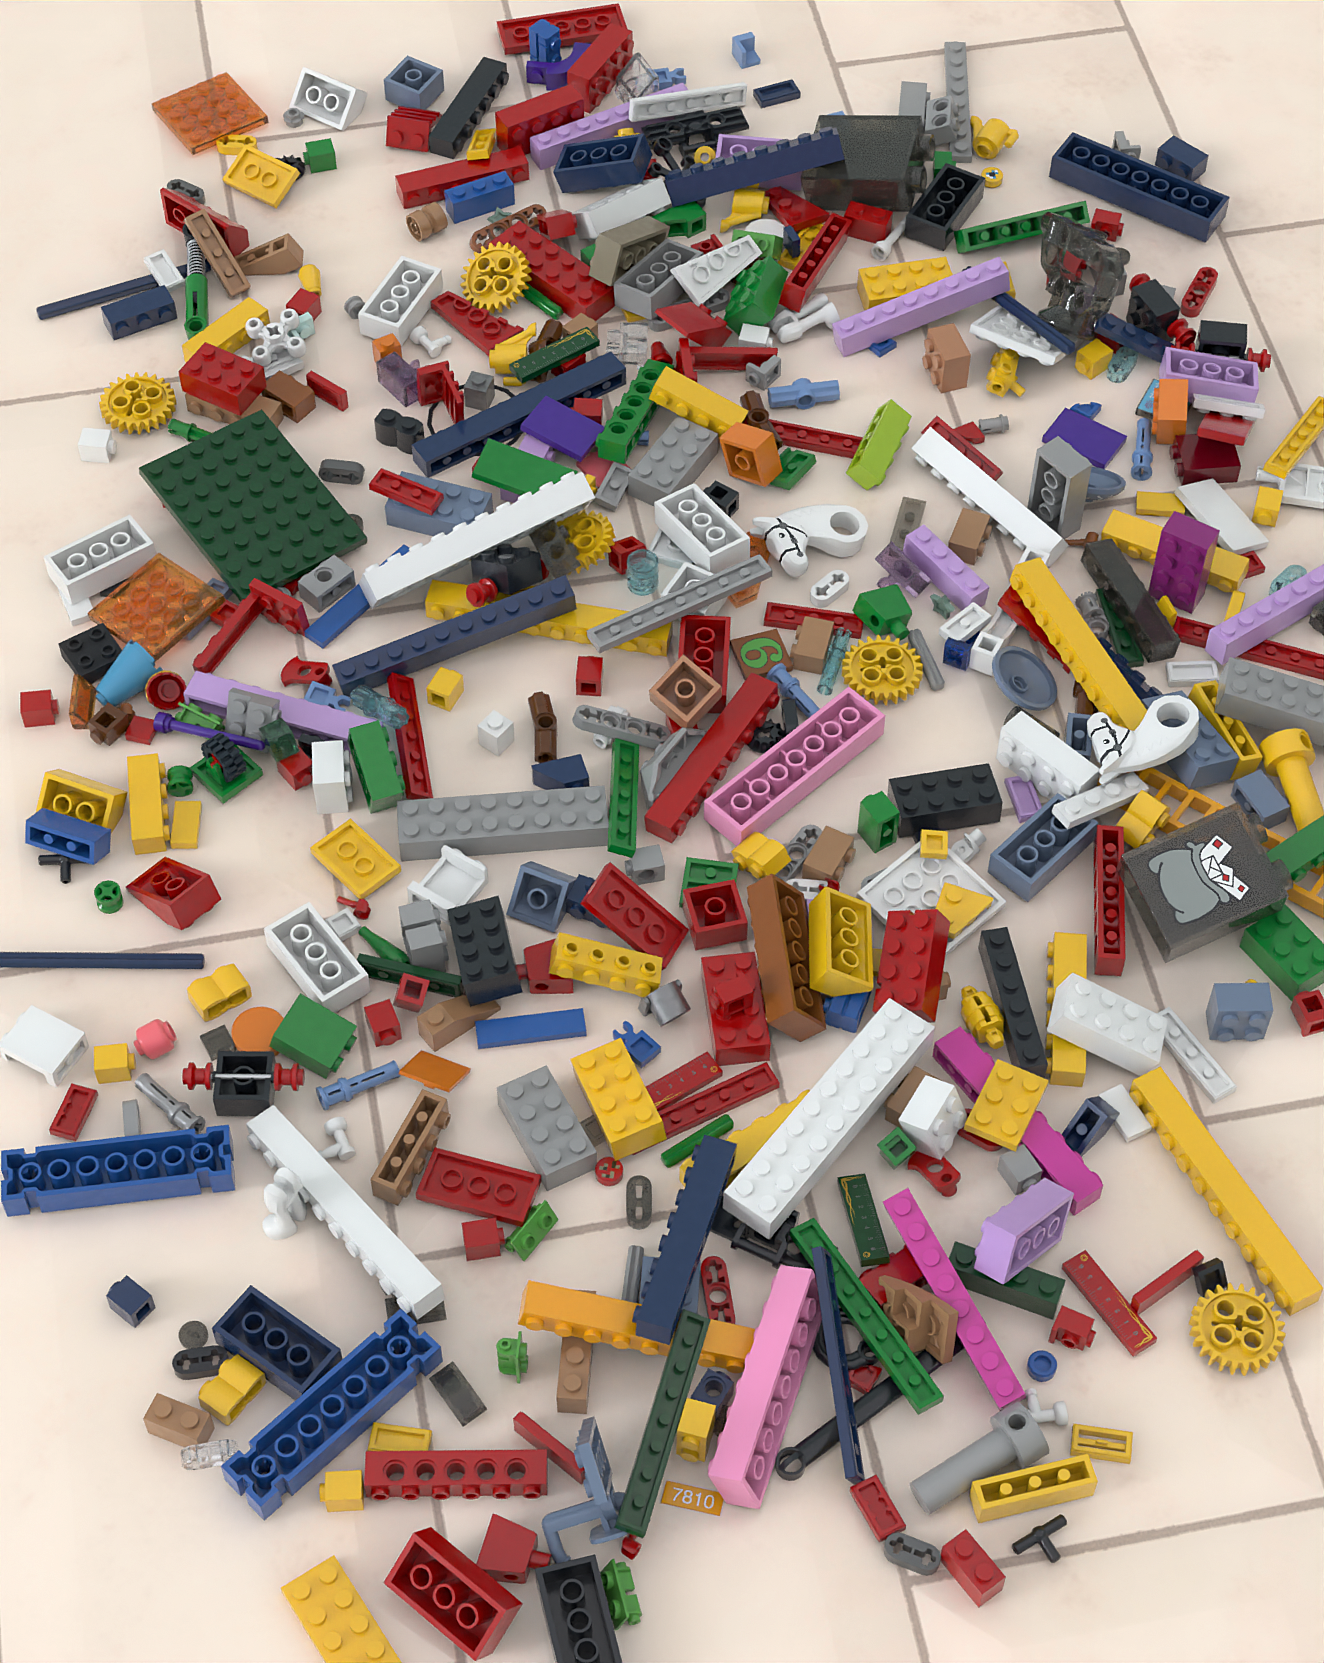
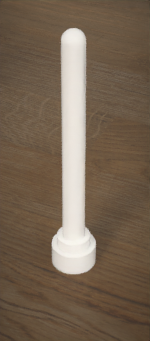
M906 216L885 240L878 241L871 248V254L876 260L884 261L890 255L891 246L905 231Z

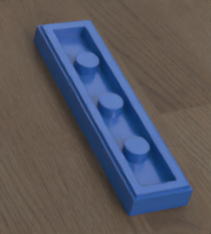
M583 1008L475 1021L478 1049L587 1036Z

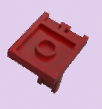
M679 338V351H676L675 357L677 364L674 370L697 382V371L693 370H746V365L749 362L760 368L763 362L768 361L773 355L777 356L778 348L689 346L688 338Z
M254 578L249 584L250 594L239 603L233 615L225 620L220 631L211 637L203 652L195 657L192 664L194 671L212 674L260 614L264 615L272 623H279L285 626L289 632L293 634L298 633L305 637L304 631L310 625L303 603Z

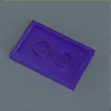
M545 396L523 421L520 430L581 462L595 446L597 436L604 431V426Z
M1068 408L1061 412L1042 437V442L1048 443L1059 436L1066 443H1069L1080 455L1086 457L1093 466L1106 469L1127 440L1126 435Z

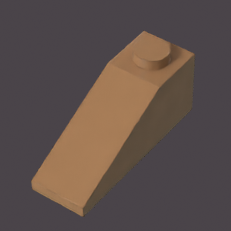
M287 233L239 254L234 259L245 276L286 274L303 266L304 250Z
M466 995L440 1002L417 1016L419 1035L436 1052L475 1027V1021L486 1020L500 1011L501 1007L495 1000L470 1007Z

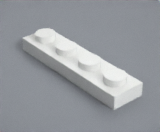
M1130 772L1114 779L1105 786H1097L1055 804L1052 813L1067 829H1070L1132 802L1141 790L1148 792L1149 787L1134 772Z

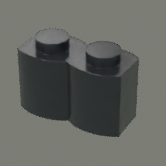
M382 409L374 419L376 439L381 444L397 447L404 453L413 455L412 444L425 438L424 427L421 421L413 417L402 416L395 410Z

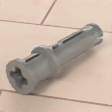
M143 1073L136 1079L135 1087L167 1114L168 1121L171 1124L178 1125L182 1130L195 1128L196 1134L203 1130L205 1119L201 1116H196L190 1110V1106L187 1103L178 1102L154 1081L149 1074Z

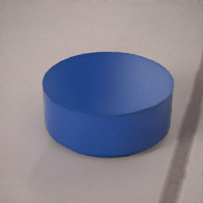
M1040 1350L1030 1355L1027 1362V1372L1032 1379L1046 1382L1052 1379L1056 1373L1057 1361L1051 1353Z

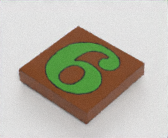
M777 629L730 640L731 650L744 680L748 678L751 672L766 678L771 668L779 663H783L786 666L787 672L793 671V664Z

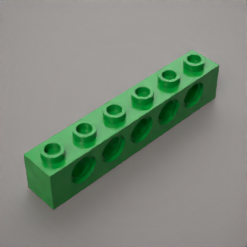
M1085 200L953 232L957 252L963 253L1065 229L1069 226L1074 227L1090 223V218Z
M648 359L645 365L639 368L637 378L631 381L629 390L623 394L620 405L614 408L612 418L606 421L604 431L597 436L596 447H598L599 458L622 464L626 463L660 407L656 402L649 399L654 384L666 366L674 370V365Z

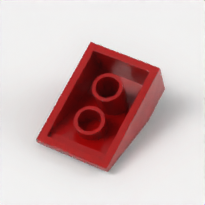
M692 302L657 308L654 312L685 337L703 347H722L732 334V331L726 327L728 323L718 315L715 318L711 316L712 310L702 303L700 306H697Z
M167 857L162 858L126 886L130 894L166 924L180 930L190 927L197 918L210 911L216 903L222 900L209 874Z

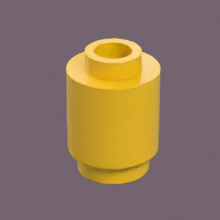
M708 146L698 148L694 154L695 163H702L703 165L711 163L716 157V152ZM703 153L709 155V159L705 162L701 160Z

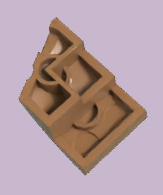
M886 1275L879 1277V1285L885 1287L887 1303L883 1305L884 1314L910 1350L914 1353L926 1349L940 1363L952 1362L959 1312L937 1296L913 1284Z

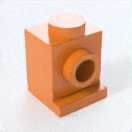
M393 333L372 341L374 361L384 375L405 367L402 361L401 344Z

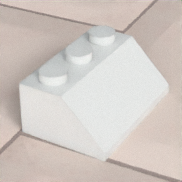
M303 67L289 108H297L304 115L344 131L361 114L368 93Z

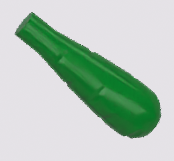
M366 926L359 930L358 934L368 942L380 958L410 964V958L404 951L373 933Z

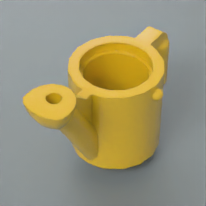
M971 116L970 125L973 128V148L982 158H995L1004 145L1006 148H1012L1019 138L1018 131L1010 129L1000 119L991 118L983 126L982 120L979 117Z
M759 183L734 190L732 212L729 217L721 220L720 233L726 232L732 226L754 219H761L762 214L767 215L770 197L765 196L764 190H757Z
M536 322L530 324L525 331L500 344H495V350H490L489 365L490 368L495 369V374H513L510 371L509 364L528 355L527 343L537 334ZM516 377L503 378L504 386H522L525 384H522Z

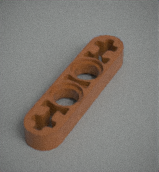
M533 204L477 230L470 239V248L474 252L482 253V244H477L476 240L486 239L488 235L489 239L485 240L483 247L487 250L488 243L496 238L493 230L500 228L506 231L512 226V221L515 219L520 220L532 229L539 227L537 217L531 218L529 222L528 218L532 216L533 212L535 214L546 213V209L540 204Z

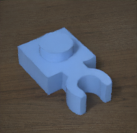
M668 68L647 70L651 91L663 90L672 87V84H686L684 68H676L670 72Z
M312 681L304 697L308 702L327 705L346 712V709L339 705L350 706L351 701L345 695L335 696L336 689Z

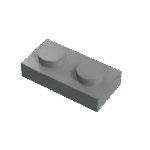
M613 462L596 492L593 502L615 512L628 488V475L633 469L618 462Z

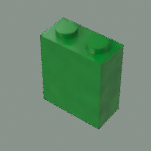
M300 993L272 1036L269 1047L327 1079L331 1071L336 1073L344 1060L340 1056L344 1050L349 1052L356 1042L357 1037L354 1036L357 1026Z

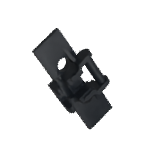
M737 106L704 113L703 110L674 116V120L641 127L651 150H653V144L657 138L664 136L672 142V145H679V151L683 157L695 153L702 146H708L717 150L719 134H730L749 129L748 122L741 108ZM717 121L721 124L713 125L711 124V122ZM678 130V133L674 134L670 133V131ZM702 134L705 142L689 145V137L691 135Z
M722 1196L710 1232L732 1241V1249L737 1250L739 1248L772 1263V1267L776 1269L783 1264L785 1266L813 1270L801 1251L798 1254H793L788 1250V1244L794 1243L789 1236L790 1229L798 1224L800 1212L794 1210L773 1236L767 1239L745 1223H741L739 1228L734 1227V1223L739 1219L723 1209L724 1196ZM751 1238L755 1241L762 1243L765 1246H769L777 1250L778 1252L776 1253L774 1251H771L747 1239Z

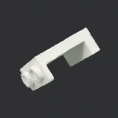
M444 845L441 848L442 857L420 883L412 881L407 887L410 904L430 899L432 908H437L439 911L440 920L450 925L447 909L472 903L488 884V872L482 862L472 860L460 850Z
M33 1005L18 1017L15 1026L9 1033L4 1034L0 1040V1052L3 1059L9 1061L12 1057L45 1075L48 1084L56 1088L89 1048L85 1032Z

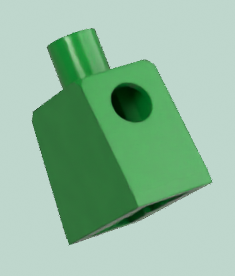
M897 584L859 594L852 611L875 635L883 636L893 633L896 639L900 638V640L905 639L909 635L910 631L907 625L912 616V610Z

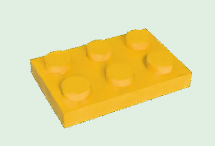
M245 144L222 180L225 184L277 209L300 172L298 169Z
M351 818L310 847L311 854L358 899L366 898L401 872V865Z
M997 1059L965 1122L964 1130L1016 1152L1047 1089L1049 1080Z

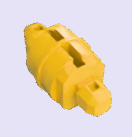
M970 985L961 989L960 1014L965 1021L967 1029L970 1030L973 1037L977 1038L979 1043L987 1042L993 1049L1001 1048L1004 1045V1037L1002 1035L1004 1033V1019L998 1005L994 1003L986 992H977Z

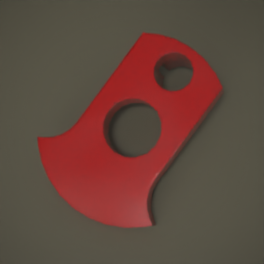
M296 656L284 666L281 672V680L285 687L292 683L311 684L312 681L328 687L332 684V678L329 675L330 667L325 662L302 661ZM311 669L307 675L300 676L302 671Z
M916 1151L911 1156L907 1164L908 1170L918 1171L942 1196L951 1197L956 1194V1184L960 1181L961 1174L944 1156L939 1160L919 1151ZM932 1165H941L943 1167L939 1172L933 1173L928 1170Z

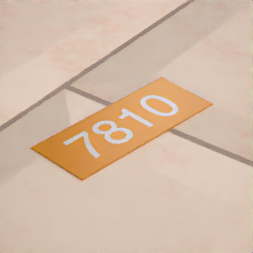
M666 1481L661 1503L720 1516L724 1499L716 1491Z

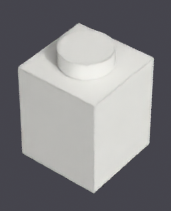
M743 323L738 339V347L773 346V338L770 337L769 327Z
M82 429L78 442L81 461L109 463L112 454L116 453V440H113L111 430Z
M495 710L477 726L479 744L497 756H500L515 741L513 722Z

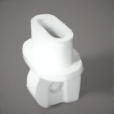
M978 828L969 835L964 833L965 838L957 841L952 846L951 851L965 864L980 851L979 846L987 840Z

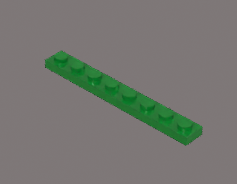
M812 1218L790 1229V1238L814 1271L812 1248L822 1246L831 1254L839 1306L916 1413L919 1415L943 1402L944 1395L816 1219Z

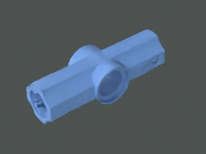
M800 378L794 381L792 385L768 388L767 392L770 408L796 405L799 409H809L816 402L840 400L838 380L811 383L807 378Z

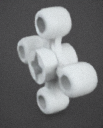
M294 309L283 310L280 315V323L274 322L264 326L259 318H251L246 322L245 328L250 338L264 339V344L255 347L252 351V358L256 364L266 367L271 363L272 352L281 353L286 349L294 358H300L305 355L306 344L304 340L298 336L291 338L288 336V331L296 329L300 323L299 316Z

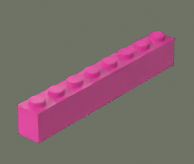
M960 1026L934 1043L932 1057L975 1104L995 1064L993 1058L987 1052L984 1053L980 1049L975 1038L970 1033H966ZM1035 1111L1019 1146L1024 1144L1042 1169L1041 1180L1046 1178L1074 1193L1069 1211L1075 1216L1100 1199L1103 1189L1102 1181L1097 1173L1091 1172L1087 1168L1080 1154L1070 1149L1062 1134L1052 1129L1044 1114L1040 1111Z
M909 1188L883 1201L887 1213L933 1294L959 1312L956 1335L999 1411L1014 1402L1026 1399V1393Z

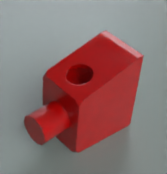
M556 938L523 949L524 963L517 964L520 980L527 979L531 994L573 993V979L562 978L549 973L551 950Z
M492 1514L476 1565L497 1582L525 1584L530 1569L549 1566L552 1554L537 1551L538 1535L534 1531L497 1514Z

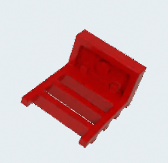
M398 106V109H395L394 112H391V115L387 116L386 146L428 152L430 150L429 135L431 129L439 122L442 114L436 111Z
M448 360L417 368V392L420 406L443 401L454 424L464 420V393L459 391L458 381H454L453 370L449 371Z

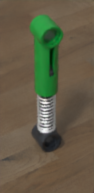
M185 224L182 229L187 247V277L185 279L186 321L184 328L187 338L190 340L209 326L208 279L205 277V255Z

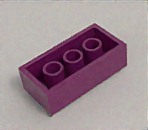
M1174 511L1161 531L1147 595L1157 600L1166 595L1174 607L1192 614L1205 594L1220 530Z

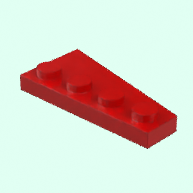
M446 291L430 301L431 308L488 356L490 350H495V344H500L524 331V328L518 325L514 327L508 324V320L502 317L496 318L490 315L489 311L484 308L480 309L472 306V302L450 291Z
M1010 585L997 605L1019 626H1024L1030 632L1029 636L1035 642L1039 641L1047 649L1046 653L1062 663L1063 669L1069 674L1070 668L1062 661L1057 649L1049 642L1046 633L1036 623L1035 617L1025 607L1017 591Z

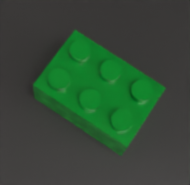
M770 255L763 260H757L752 267L742 270L736 277L737 282L730 294V302L725 308L724 320L728 323L727 326L739 336L743 323L763 326L773 320L789 272Z
M379 720L349 728L347 740L370 814L396 807L397 801H401L402 796H404L403 790L406 789L402 775L397 776L395 766L398 764L394 751L389 752L388 749L390 739L386 727L381 728Z
M1286 904L1244 930L1239 947L1291 1001H1293L1294 996L1303 991L1310 992L1324 983V943Z

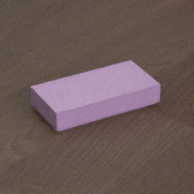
M1019 776L1005 778L1004 783L1019 823L1026 822L1042 808L1033 782L1031 780L1024 782Z

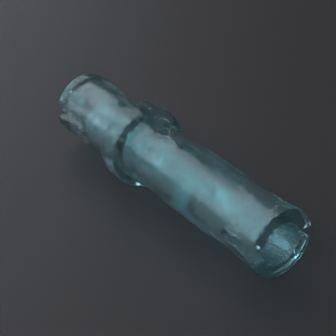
M837 628L833 644L829 645V656L817 685V691L822 694L824 686L827 687L824 695H831L842 659H845V652L848 651L846 648L852 635L849 629H846L843 637L844 628Z

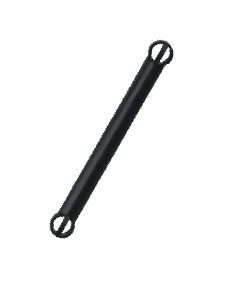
M957 1335L955 1336L953 1357L964 1349ZM926 1349L915 1356L929 1375L943 1365ZM890 1376L853 1402L857 1428L903 1395ZM836 1416L796 1446L786 1447L777 1454L776 1472L782 1479L788 1481L799 1479L804 1474L805 1467L840 1442ZM789 1456L787 1459H785V1460L780 1464L781 1460H782L784 1457ZM796 1459H799L802 1463V1467L795 1472L785 1471L786 1467Z

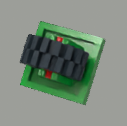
M217 733L201 745L204 758L190 767L193 776L223 804L263 776L262 768L235 745L233 741L230 742L229 737L224 736L223 733Z

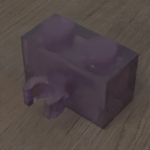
M394 351L376 362L378 382L403 406L408 407L418 401L417 368H420L418 359L413 360L409 365Z
M892 541L875 558L890 574L888 577H883L877 582L879 588H883L886 585L900 584L916 598L932 582Z

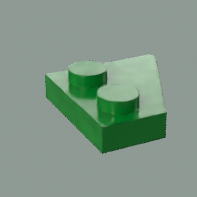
M687 857L679 907L683 905V889L735 879L736 883L739 864Z

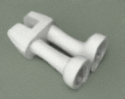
M819 293L807 302L799 313L796 311L790 312L787 308L779 312L769 322V328L777 334L782 343H787L801 338L803 332L819 323L825 322L827 327L833 329L832 324L840 321L834 304L828 301L824 293Z
M279 1168L274 1174V1183L268 1184L264 1188V1202L269 1212L274 1214H269L264 1218L262 1223L263 1230L266 1236L274 1240L286 1239L297 1232V1225L294 1220L302 1222L307 1216V1205L298 1195V1191L303 1187L302 1181L289 1168Z

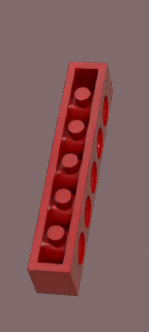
M1097 825L1093 842L1094 975L1122 976L1126 960L1124 827Z
M547 1449L366 1451L364 1488L366 1497H371L374 1500H387L389 1497H402L405 1500L432 1497L437 1500H445L450 1496H462L469 1500L478 1499L480 1496H493L496 1499L523 1496L527 1499H536L541 1495H547ZM456 1472L464 1474L459 1480L449 1478L451 1474ZM485 1472H491L494 1474V1476L488 1480L480 1478V1475ZM514 1472L524 1474L520 1479H512L510 1477ZM394 1473L403 1474V1477L399 1480L393 1481L389 1479ZM423 1473H432L434 1475L429 1480H421L419 1478Z

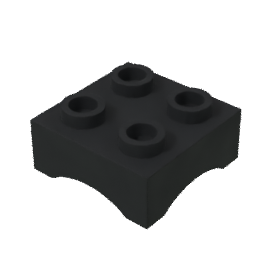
M104 623L58 643L61 656L71 667L83 689L91 686L96 680L104 676L122 651Z

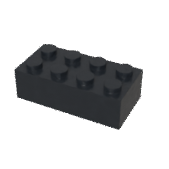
M945 163L906 215L904 236L944 251L954 238L953 231L960 230L982 200L985 178Z
M989 763L891 778L888 781L887 797L900 812L898 824L899 838L913 836V832H920L921 830L939 829L940 831L1000 822L1003 802Z
M499 895L447 909L462 983L470 1007L522 993L507 922Z
M596 1555L536 1568V1584L555 1663H622Z

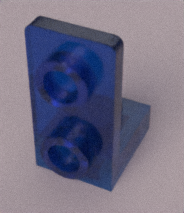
M980 631L965 642L948 637L944 646L943 663L966 671L970 662L971 648Z

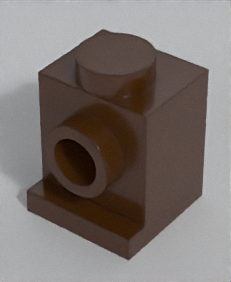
M107 703L88 721L92 740L99 745L104 742L109 746L126 732L130 725L127 714L110 703Z

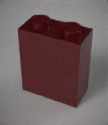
M1197 434L1175 435L1174 443L1170 446L1169 453L1171 460L1174 459L1175 476L1179 477L1181 486L1212 478L1218 484L1238 481L1241 464L1235 444L1198 437Z

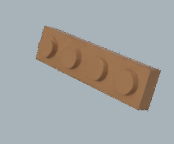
M203 208L184 219L185 224L230 299L250 289V283L206 210Z

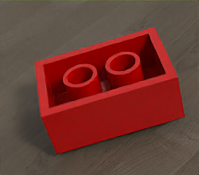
M204 342L178 371L183 392L239 416L247 410L267 387L264 366L207 342Z

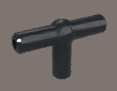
M60 854L39 855L38 857L40 866L60 865V881L64 884L71 882V864L86 863Z
M1060 1514L1044 1525L1034 1527L1031 1533L1012 1544L1013 1551L1019 1555L1038 1543L1050 1562H1057L1061 1555L1048 1536L1066 1526V1518Z

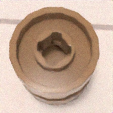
M432 202L422 207L421 210H416L406 216L407 227L417 241H422L428 238L431 233H437L448 226L446 215L441 206L436 202Z

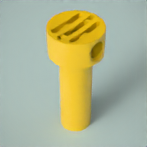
M1293 728L1276 732L1265 738L1258 746L1263 756L1262 762L1265 771L1270 776L1279 777L1285 797L1290 805L1296 829L1300 831L1324 815V809L1309 770V766L1313 764L1316 757L1308 732L1304 729Z

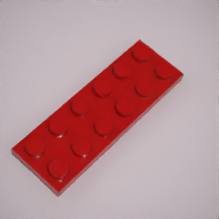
M619 3L496 21L505 55L530 51L529 27L540 19H544L550 22V25L553 24L560 28L561 46L574 45V42H594L610 23L627 29Z

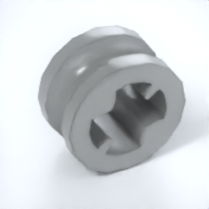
M359 296L350 297L345 302L344 310L352 319H358V313L365 305V302Z

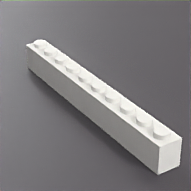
M274 1105L246 1123L249 1131L247 1139L255 1150L260 1148L264 1159L272 1168L274 1166L278 1169L282 1167L289 1168L301 1179L303 1187L298 1191L301 1200L304 1203L308 1201L312 1205V1210L320 1221L325 1219L328 1222V1227L337 1239L342 1238L346 1242L345 1246L353 1257L359 1256L362 1259L365 1270L371 1276L375 1274L380 1279L379 1283L388 1295L393 1293L396 1296L399 1307L406 1314L410 1312L418 1320L445 1300L442 1284Z

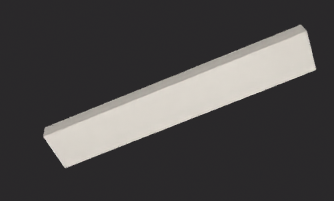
M741 82L631 98L629 120L637 122L700 110L710 111L746 105L747 84Z

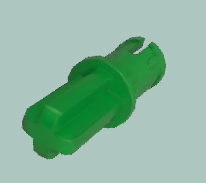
M174 418L171 419L168 425L169 433L182 436L189 442L211 434V432L197 428V425L194 423L188 424Z

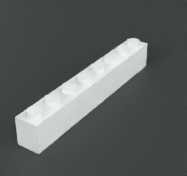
M931 427L911 448L917 454L915 459L924 467L927 464L933 468L930 472L940 481L945 478L949 482L947 486L954 493H963L965 495L963 500L973 509L977 505L981 509L980 513L990 515V522L992 520L998 523L996 528L1006 537L1010 533L1015 538L1013 543L1021 550L1030 546L1049 553L1048 567L1069 546L1060 535Z

